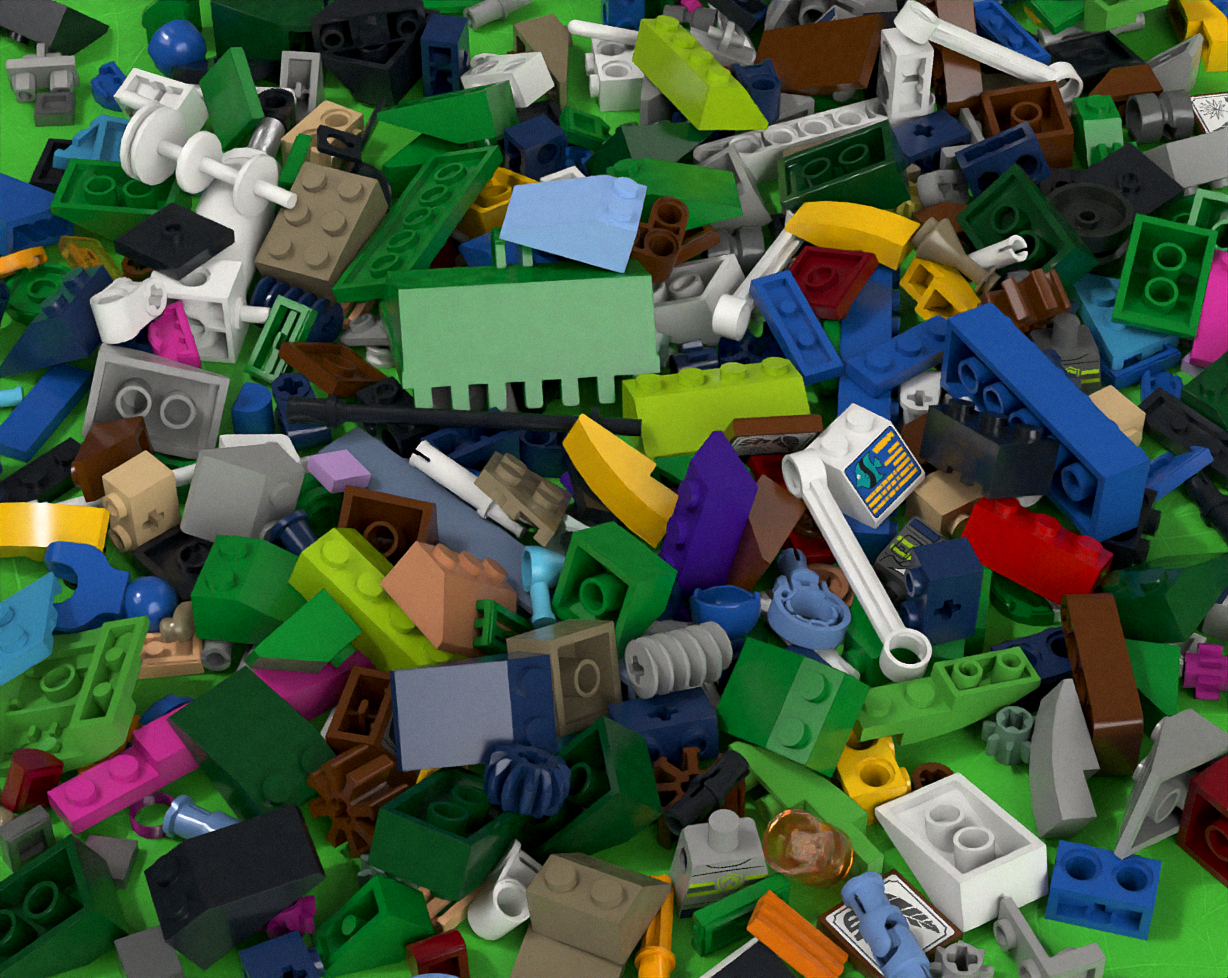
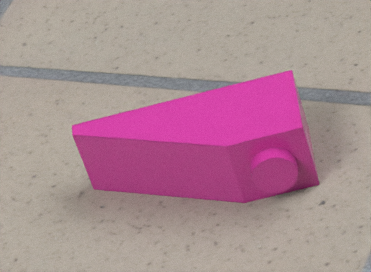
M1216 249L1213 254L1196 337L1193 340L1189 364L1205 368L1228 351V252Z

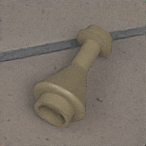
M930 217L911 241L918 248L916 251L917 259L956 267L977 284L974 290L976 295L979 292L981 294L987 291L991 292L1001 279V276L996 273V267L986 271L966 255L948 218H944L939 222L934 217Z

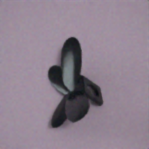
M384 96L372 112L361 137L325 125H319L317 128V150L321 153L347 160L345 172L377 179L389 206L387 214L392 202V191L389 181L376 167L362 162V154L379 123L377 112L384 110L386 104V96ZM327 138H336L348 147L345 149L334 147L327 141Z

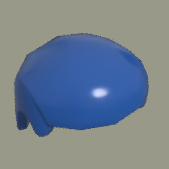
M176 19L164 24L153 34L148 45V54L154 61L155 67L164 76L173 78V67L206 59L207 45L205 39L188 20Z
M733 585L714 586L704 591L696 588L693 596L689 597L690 615L693 624L700 625L710 621L718 623L726 631L729 640L746 635L755 627L759 620L761 599L760 594L755 591L754 594H751L748 590Z

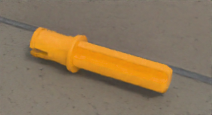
M666 874L660 876L651 875L650 877L670 883L672 891L641 937V949L636 953L634 962L638 970V978H670V973L676 967V957L671 952L674 888L670 876Z

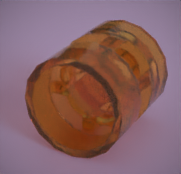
M789 809L779 813L768 824L763 835L762 849L765 860L771 868L812 888L827 889L838 884L847 875L852 865L853 848L847 834L842 829L802 809Z

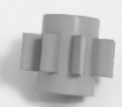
M959 940L958 943L951 944L946 949L941 946L936 948L935 961L930 964L929 972L933 978H993L994 967L983 965L984 949L978 950L974 946Z

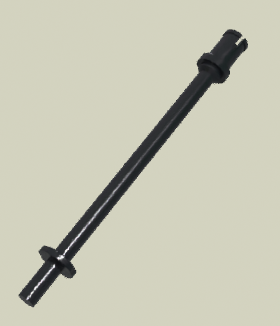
M330 394L327 399L289 396L286 410L288 424L326 425L327 429L337 430L338 425L342 426L345 422L569 433L580 417L573 415L346 404L344 400L339 398V395ZM593 406L590 416H587L614 435L641 436L642 419L600 417L599 406Z

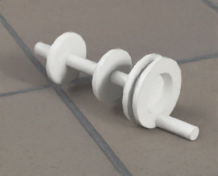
M124 90L120 94L119 103L137 111L127 124L121 140V167L127 176L152 186L164 182L176 170L177 184L181 190L191 194L202 192L211 184L214 178H217L234 186L232 194L233 206L238 214L247 218L259 215L265 210L270 201L289 209L295 206L297 195L277 186L278 167L272 157L264 154L253 156L239 171L221 163V142L215 134L206 130L200 131L187 141V121L180 111L129 90Z

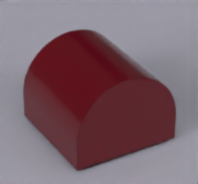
M24 748L15 751L12 755L1 796L3 806L11 810L13 814L29 811L38 805H41L43 808L51 807L47 792L58 786L64 763L54 755L39 749Z
M456 928L405 946L406 959L412 977L421 974L441 973L459 978H470L466 943Z

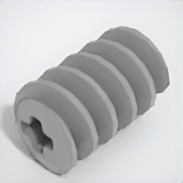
M713 621L688 626L684 629L670 630L668 633L662 632L652 636L640 637L636 640L632 639L625 649V663L631 685L637 695L643 699L652 698L656 693L659 695L668 694L672 689L680 691L685 690L687 686H701L703 682L707 684L717 682L721 677L722 670L729 667L733 657L731 642L726 631Z

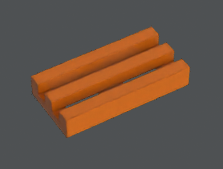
M768 890L758 899L746 927L747 931L805 978H839L838 976L843 973L845 967L843 964L849 956L844 950L771 890Z

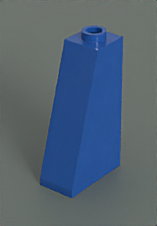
M0 173V254L2 256L33 247H47L74 239V223L50 212L54 193Z

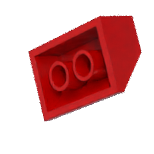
M983 496L975 504L960 537H967L982 565L1060 606L1063 594L1093 593L1099 585L1100 579L1110 572L1114 555L1103 549L1102 544L1096 539L1086 535L1078 536L1061 527L1060 522L1052 516L1042 513L1036 514L1021 506L1014 497L987 499Z

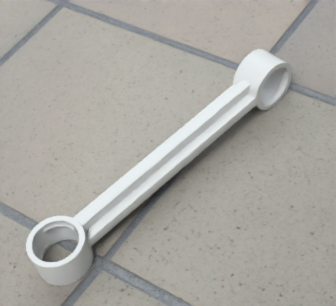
M908 0L894 19L896 27L904 35L918 43L925 44L928 40L1028 83L1034 84L1052 80L1058 82L1064 78H1070L1069 82L1059 89L1064 105L1072 103L1073 98H1078L1082 93L1083 82L1070 63L1056 62L1047 66L939 19L930 9L914 0Z
M786 210L785 226L798 210ZM785 228L736 292L733 295L724 293L720 297L712 320V332L714 335L740 341L743 338L749 324L751 312L757 305L749 292L751 280L782 272L792 256H794L806 240L785 231Z
M813 448L785 455L782 460V473L788 491L797 498L804 500L883 644L879 658L881 671L887 678L896 683L922 678L932 655L931 644L925 635L917 630L906 628L827 487V474L821 456ZM896 648L909 649L920 658L921 662L916 664L902 663L892 656L890 650Z

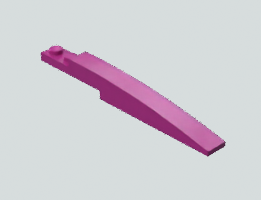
M357 649L337 669L329 663L319 673L258 669L254 673L301 716L310 721L338 705L353 666L378 669ZM187 704L131 732L134 746L47 792L50 806L74 835L200 767L167 722L169 716Z

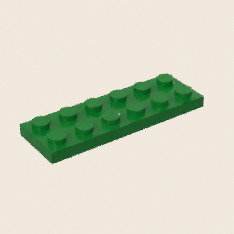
M499 146L431 154L331 289L337 302L356 301L361 304L373 299H382L387 271L429 269L431 262L440 249L445 246L447 239L457 225L461 223L468 209L477 200L478 195L504 158Z

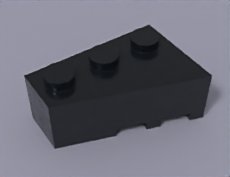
M950 398L948 404L929 405L920 448V458L944 473L952 474L953 470L960 472V482L966 486H973L974 481L983 486L981 495L987 499L1049 495L1060 441L1042 435L1043 429L1041 427L1024 423L1016 425L1009 423V416L995 411L975 410L976 404L968 400Z

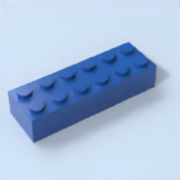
M992 302L947 318L940 385L952 398H971L980 412L995 411L1009 416V423L1014 425L1024 423L1041 427L1043 429L1042 435L1060 441L1050 493L1046 496L1083 535L1102 542L1138 527L1150 466V459L1140 447H1137L1119 429L1118 425L1113 420H1110L1092 402L1090 397L1083 393L1065 375L1061 368L1056 367L1040 351L1037 344L1030 341L1014 325L1013 321L1008 316H1005Z

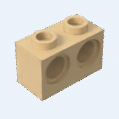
M324 100L280 139L283 168L296 135L298 136L300 133L313 136L310 163L340 170L347 160L327 155L317 150V128L319 125H325L361 137L364 130L363 114ZM327 138V141L334 147L340 149L348 147L336 138Z

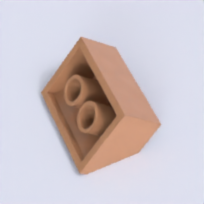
M415 541L380 583L436 649L469 657L489 656L473 647V637H482V632L474 628L475 619L484 617L483 613L476 610L477 600L492 599L516 613L517 592L505 580L508 573L499 563L489 557H486L485 560L476 558L465 550L461 553L454 552L440 543L433 546ZM496 621L498 627L505 631H512Z

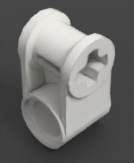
M119 277L102 292L92 296L90 305L101 341L105 344H118L137 336L143 327L164 311L167 304V291L164 283L159 278H147L143 282H133L130 278Z
M927 370L899 385L897 397L899 412L896 430H898L901 437L904 425L928 413L929 405H940L942 386L940 385L941 371Z
M515 838L512 839L501 858L484 880L468 908V922L472 930L485 940L494 941L503 937L530 916L526 889L538 874L542 865L520 849L521 843Z

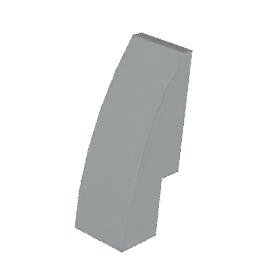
M1072 678L1063 679L1041 699L1034 722L1030 745L1029 782L1032 809L1039 839L1074 836L1097 817L1086 780L1100 770Z

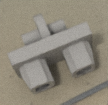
M727 20L723 30L710 25L707 32L691 27L689 34L695 36L696 40L707 51L711 52L713 57L722 66H730L733 63H739L740 66L753 65L754 49L743 45L744 37L733 34L735 22Z
M37 43V54L23 55L22 59H6V71L12 91L14 90L17 102L19 103L36 100L37 89L50 88V92H73L74 87L80 86L75 55L62 56L61 52L48 53L46 43Z

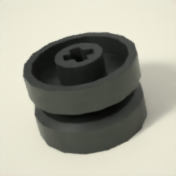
M1088 182L1070 183L1054 189L1047 196L1048 200L1079 234L1099 262L1088 273L1105 277L1116 275L1123 267L1130 235L1133 208L1129 200L1117 190L1102 184Z

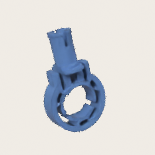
M793 548L782 551L776 561L781 575L776 579L772 589L774 596L767 612L769 624L781 637L800 647L812 650H828L837 647L843 641L851 621V613L848 606L841 598L829 591L826 581H821L818 586L819 575L815 571L808 569L805 554L800 549L796 551L798 560H796ZM802 616H806V617H808V618H811V620H807V619L803 618Z

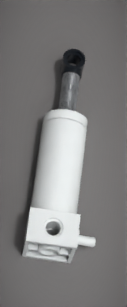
M271 88L258 94L265 116L264 119L254 128L255 130L248 147L234 148L222 154L221 163L240 171L243 165L256 155L264 154L275 160L281 144L280 139L297 125L294 96L288 90ZM275 160V162H276V164H277V167H278V181H279V178H280V176H281V173H282V171H283V168H282V167L279 165V163ZM214 178L211 184L204 189L195 213L233 229L235 243L179 281L153 270L150 278H159L164 283L167 291L166 306L182 301L192 335H194L200 360L236 364L250 327L249 322L265 324L271 311L269 307L247 305L246 295L257 269L254 260L274 223L276 203L270 201L265 210L255 217L247 218L238 214L233 206L232 194L234 186ZM161 315L156 316L153 320L158 319Z

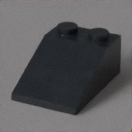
M295 804L184 840L167 854L158 858L154 864L144 871L165 942L204 971L326 878L302 811Z

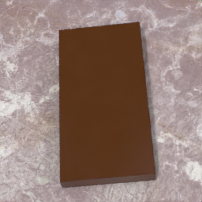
M878 13L764 30L754 64H760L762 59L770 58L772 60L774 70L781 79V93L810 96L866 89L880 46L881 31L885 29L887 20Z

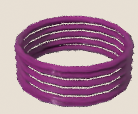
M153 792L133 803L129 811L132 829L139 836L147 839L165 837L166 834L162 830L163 825L146 827L134 819L139 810L147 805L165 804L171 806L175 799L164 792Z

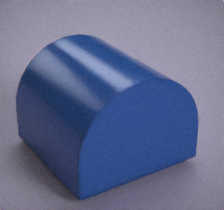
M246 382L231 408L234 434H273L275 423L270 390L264 385Z

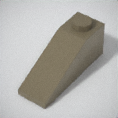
M554 14L513 24L514 51L517 53H542L555 85L545 93V96L548 99H554L560 110L563 111L564 107L567 106L569 48L573 44L572 35L568 31V27L563 26Z

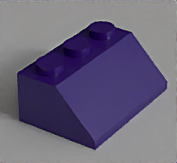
M713 431L690 460L685 478L679 485V497L673 515L667 522V533L661 551L657 554L678 571L677 582H679L682 589V598L693 596L696 588L704 591L714 586L725 585L759 488L722 431Z

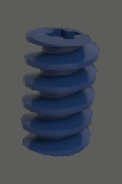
M270 275L263 277L258 282L253 291L250 306L269 307L272 309L277 296L281 295L319 312L306 342L333 343L337 339L344 321V311L340 304L336 303L332 306L330 300L324 297L317 299V295L314 293H304L303 289L297 286L290 288V284L287 282H277L276 278ZM287 309L278 332L282 331L291 309ZM253 323L261 329L264 327V324Z

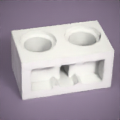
M897 27L881 31L876 95L891 120L928 115L934 49L929 41L925 44L918 43L904 35Z
M591 38V53H585L586 75L589 76L591 98L597 97L600 112L640 109L644 73L632 62L635 46Z
M541 52L488 56L460 77L465 89L509 80L516 108L528 107L555 86Z
M137 68L132 69L113 96L128 120H131L137 111L119 103V96L124 90H129L180 111L187 121V141L200 131L209 118L207 107L193 85Z

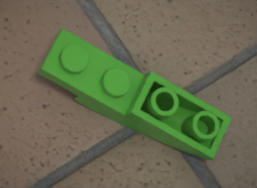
M1020 646L936 662L933 665L930 677L870 688L852 730L859 742L892 735L899 746L928 740L973 724L1013 704L1040 686L1041 679Z
M739 741L729 745V750L737 751L749 763L750 767L748 769L750 774L745 778V797L756 807L760 818L768 826L773 825L786 840L803 832L809 845L823 852L834 864L836 872L845 882L865 872H876L882 876L884 855L866 838L868 813L852 798L830 781L792 760L764 748Z

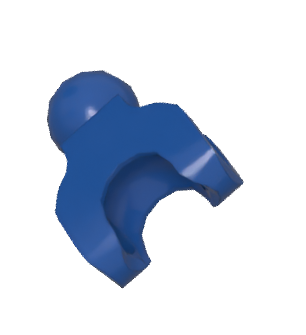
M56 541L50 543L46 548L44 562L48 571H52L56 578L67 580L78 586L72 597L62 603H53L58 612V618L52 635L93 630L102 627L104 622L146 615L150 620L147 633L160 632L159 624L161 620L167 617L172 618L175 609L179 605V597L175 589L166 580L153 575L142 576L132 581L128 571L114 569L109 565L105 555L93 545Z

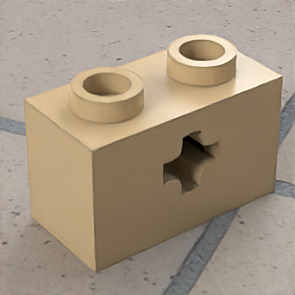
M147 450L102 476L105 492L103 504L105 509L111 511L109 518L111 529L108 531L112 544L119 552H127L131 556L130 552L181 523L174 472Z

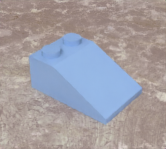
M610 175L516 185L513 188L499 239L624 274L637 234L647 186L638 184L627 177L617 178Z

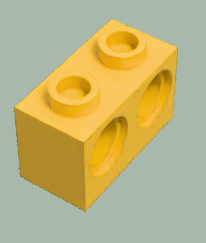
M852 730L832 778L826 775L824 777L868 813L867 825L880 823L875 816V808L911 793L910 777L906 768L899 767L894 758L895 749L891 736L859 742Z

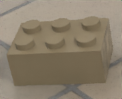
M304 161L290 189V192L297 195V202L292 209L284 206L281 207L254 263L262 278L270 275L276 278L277 282H287L290 284V288L297 286L303 289L304 293H314L317 295V299L324 297L330 300L331 305H334L338 302L331 289L381 223L389 206L377 179Z

